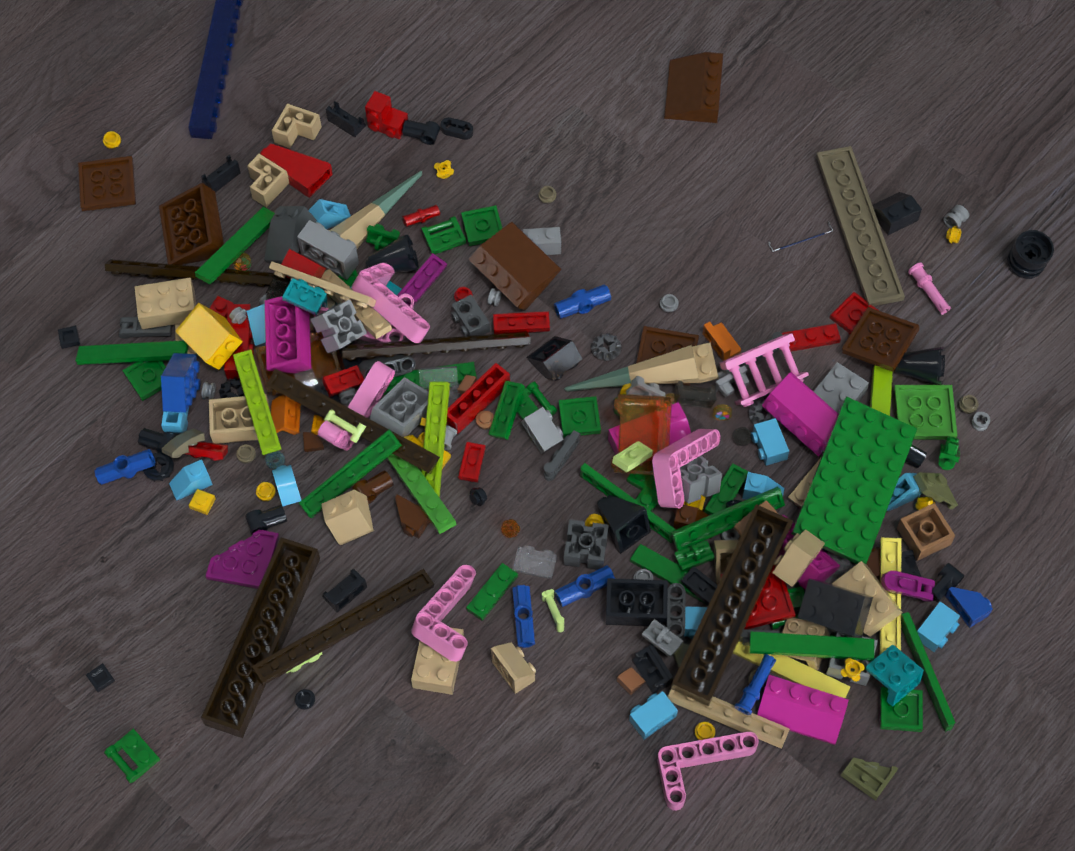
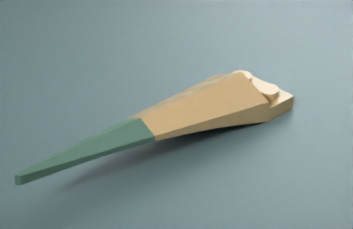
M419 171L329 231H335L341 238L351 240L358 249L367 238L368 226H375L382 220L396 202L422 176V171Z
M705 343L693 347L690 345L568 386L564 389L568 392L631 384L636 376L644 378L645 384L703 383L719 379L711 343Z

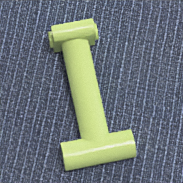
M332 409L329 410L324 418L325 421L333 422L352 434L350 440L357 443L366 428L361 423L356 428L336 416L335 411Z
M546 590L542 592V601L547 602L556 623V630L563 632L564 618L560 615L554 601V590Z

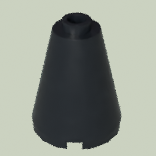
M408 234L368 255V260H366L367 268L379 263H387L394 268V272L418 270V258L416 251L413 250V242Z
M945 347L906 352L896 367V373L942 385L943 381H940V377H944L945 355H941V351H945Z

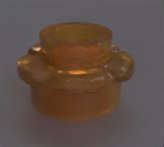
M513 519L505 520L501 531L505 537H516L517 533L520 532V526Z

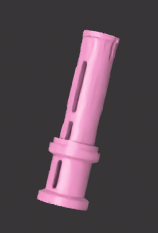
M922 263L915 264L909 269V275L914 277L918 287L923 288L940 314L947 313V310L949 311L951 307L932 283V276L926 273Z

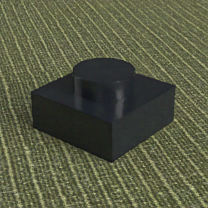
M76 325L58 329L62 349L81 345Z
M103 663L86 674L97 692L115 682Z

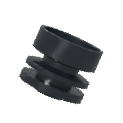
M1037 230L1022 232L1017 237L1007 257L1010 270L1015 275L1024 279L1038 277L1053 256V242L1045 233Z

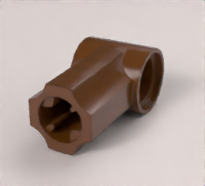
M384 470L369 480L363 479L358 481L352 487V490L366 495L368 504L376 499L378 494L392 487L394 483L388 472Z

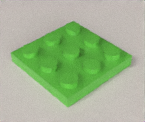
M895 385L896 419L917 428L913 440H947V436L957 438L952 385Z

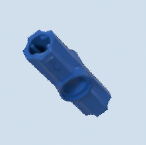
M605 284L588 291L585 289L578 290L571 297L554 303L555 312L560 319L578 312L580 314L588 313L594 306L610 301V291Z
M147 449L128 457L124 455L118 456L114 462L97 467L94 471L98 483L102 485L122 477L132 478L136 472L155 466L156 462L152 451Z
M607 565L590 574L580 575L576 581L555 590L554 594L558 603L564 607L581 598L590 597L593 592L607 586V578L615 579L611 568ZM588 584L590 587L583 589L580 585Z
M517 585L512 588L517 646L527 648L535 645L530 587ZM527 614L528 617L526 619L519 618V615Z

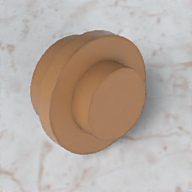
M490 411L478 413L476 416L477 425L482 429L491 428L494 418L493 413Z

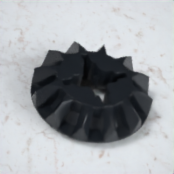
M235 376L233 379H227L224 384H221L219 390L221 398L245 396L241 381ZM231 387L237 389L238 395H236V393L231 392Z
M162 452L153 453L156 462L155 466L144 469L143 472L147 478L152 479L154 482L156 480L163 481L166 477H170V474L174 471V462L170 456ZM157 462L163 466L161 467V472L155 469L157 468Z

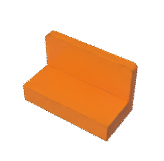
M711 322L704 324L702 334L711 343L712 348L722 361L741 352L740 346L722 323L715 326Z
M283 394L273 399L271 405V416L276 433L285 431L296 435L299 433L301 404Z

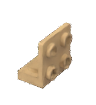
M797 618L787 619L782 632L785 634L830 636L827 627ZM788 656L806 661L809 667L817 671L822 661L820 657Z

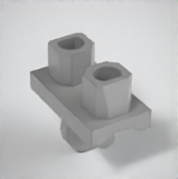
M744 365L739 368L745 386H747L749 380L746 375L747 368ZM719 366L720 372H718V377L721 379L715 382L716 385L713 388L715 392L720 391L724 397H727L735 391L731 385L735 380L732 372L722 370L721 366Z
M636 376L632 380L631 387L626 390V395L639 400L640 406L644 409L650 405L655 407L659 400L666 397L665 392L659 389L658 384L650 383L647 385L644 383V378Z
M655 619L642 633L646 640L670 658L683 643L682 639Z

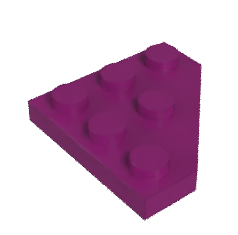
M258 530L253 533V536L244 541L237 542L224 553L215 555L210 559L205 576L206 579L258 589L275 552L279 533Z

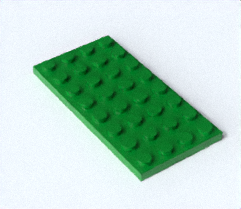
M846 396L791 534L795 536L797 533L801 534L806 529L825 543L823 549L856 564L861 561L867 564L917 428Z

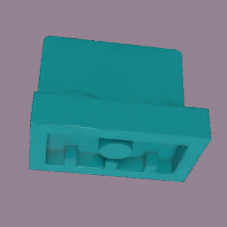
M292 278L282 296V300L316 316L321 307H328L325 291L319 287L313 288L302 279L296 280Z
M891 645L866 666V671L888 688L887 702L892 707L920 684L924 671L894 645Z

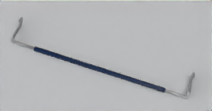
M822 233V234H819V235H816V236H813V237H810V238H807V239H804V240H801V241H798V242L789 244V245L784 246V247H781V248H779V249H783V248H786V247H789V246H792V245H795V244H798V243H801V242H804V241H807V240H810V239L819 237V236L824 235V234H826V233Z

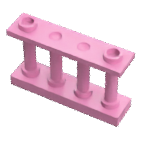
M792 333L784 334L719 363L722 370L732 372L742 399L735 401L736 405H743V407L752 405L754 403L753 400L771 393L782 381L772 355L773 350L776 348L782 350L790 372L803 382V378L809 376L808 372L799 373L789 349V343L795 341ZM760 355L766 358L775 384L769 387H765L755 362L757 361L756 357ZM742 363L749 365L759 390L751 395L748 394L739 371V365Z

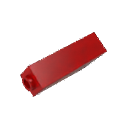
M271 143L260 152L262 156L286 170L289 185L308 198L333 175L330 163Z

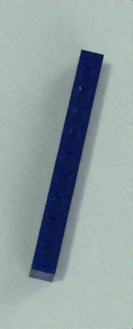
M243 0L215 1L188 127L191 138L212 139L213 133L217 131L216 118L220 116L219 104L223 102L222 90L226 87L225 75L229 73L228 61H231L232 58L231 47H234V33H237L236 22L240 19L239 8L243 5Z

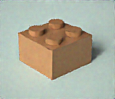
M935 503L901 518L897 526V530L909 549L913 550V555L917 561L950 546L955 537V534Z

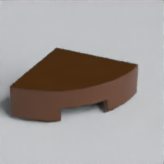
M303 432L305 452L324 450L323 443L317 435Z

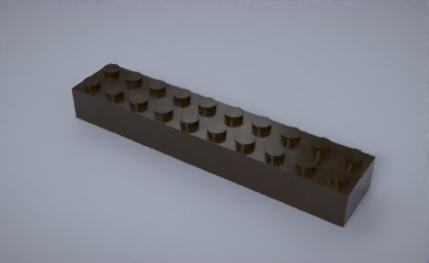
M757 504L755 505L672 682V690L707 706L710 705L789 534L793 520Z
M282 537L280 538L201 716L205 726L240 738L244 737L266 684L261 685L252 671V666L281 650L319 563L320 555L318 549Z

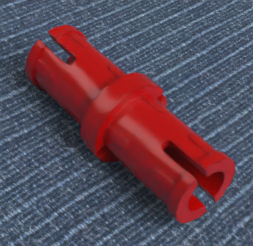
M437 205L423 210L420 208L417 209V212L402 216L403 223L406 227L419 222L424 223L427 219L440 216V211Z

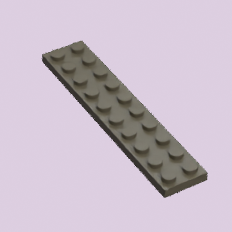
M852 147L818 152L816 158L865 300L868 305L872 306L903 301L905 296Z

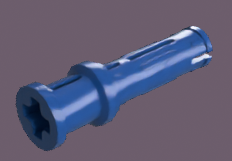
M764 654L750 684L743 689V695L739 703H736L734 706L741 713L746 715L752 714L751 710L756 700L760 699L761 688L776 662L774 657Z

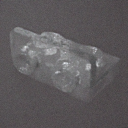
M524 545L523 548L518 547L513 571L552 579L555 564L557 563V555L551 550L543 549L542 552L537 551L532 546Z

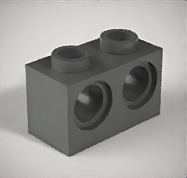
M472 295L452 304V319L455 323L458 322L460 324V330L464 336L484 335L490 332V322Z

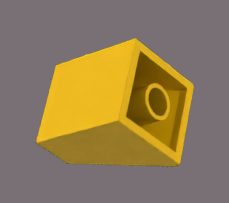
M201 303L195 306L175 331L207 364L218 370L243 342L225 317Z

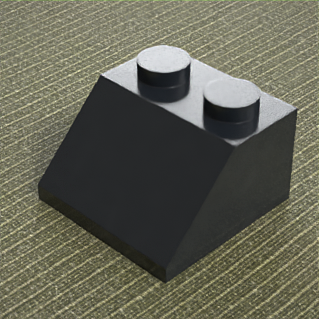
M901 192L872 205L878 223L887 235L917 222L922 210L912 195Z
M554 336L527 356V359L545 378L554 381L562 378L566 371L575 368L578 362L582 360V357L572 340Z

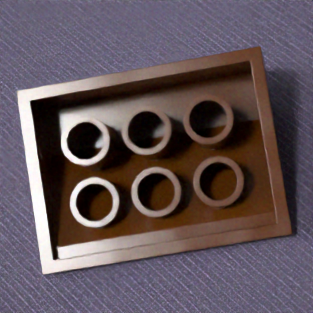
M704 52L670 60L664 119L717 123L723 53Z
M200 183L159 205L168 264L184 265L208 260L224 245L216 194L214 190L205 184Z
M510 222L480 245L468 259L516 307L524 311L527 310L562 270L513 222Z

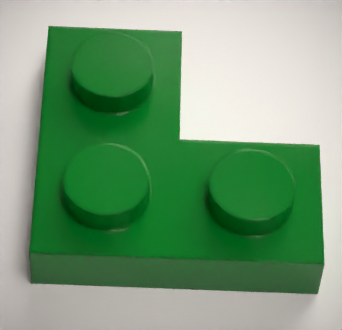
M638 465L627 478V482L641 490L635 500L652 512L658 504L654 473Z

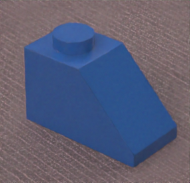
M951 587L945 596L969 628L987 618L993 609L990 601L979 592Z

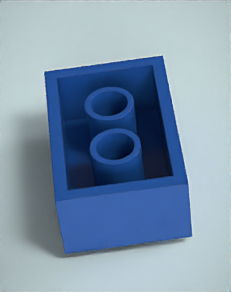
M173 353L163 371L161 387L164 412L186 413L188 407L192 405L193 398H196L197 390H200L201 384L200 379H197L200 363L197 361L196 354Z

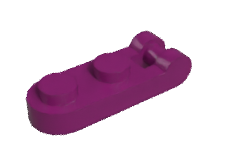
M889 571L882 575L881 584L885 590L923 601H933L932 588L935 587L934 580L898 571Z

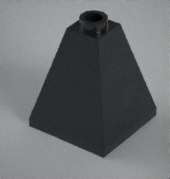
M611 495L602 497L598 501L599 513L603 517L604 523L609 525L608 532L620 554L651 532L647 510L644 506Z

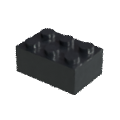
M607 578L606 625L649 626L655 619L666 627L668 580Z
M809 579L798 618L852 636H862L873 597L818 579Z

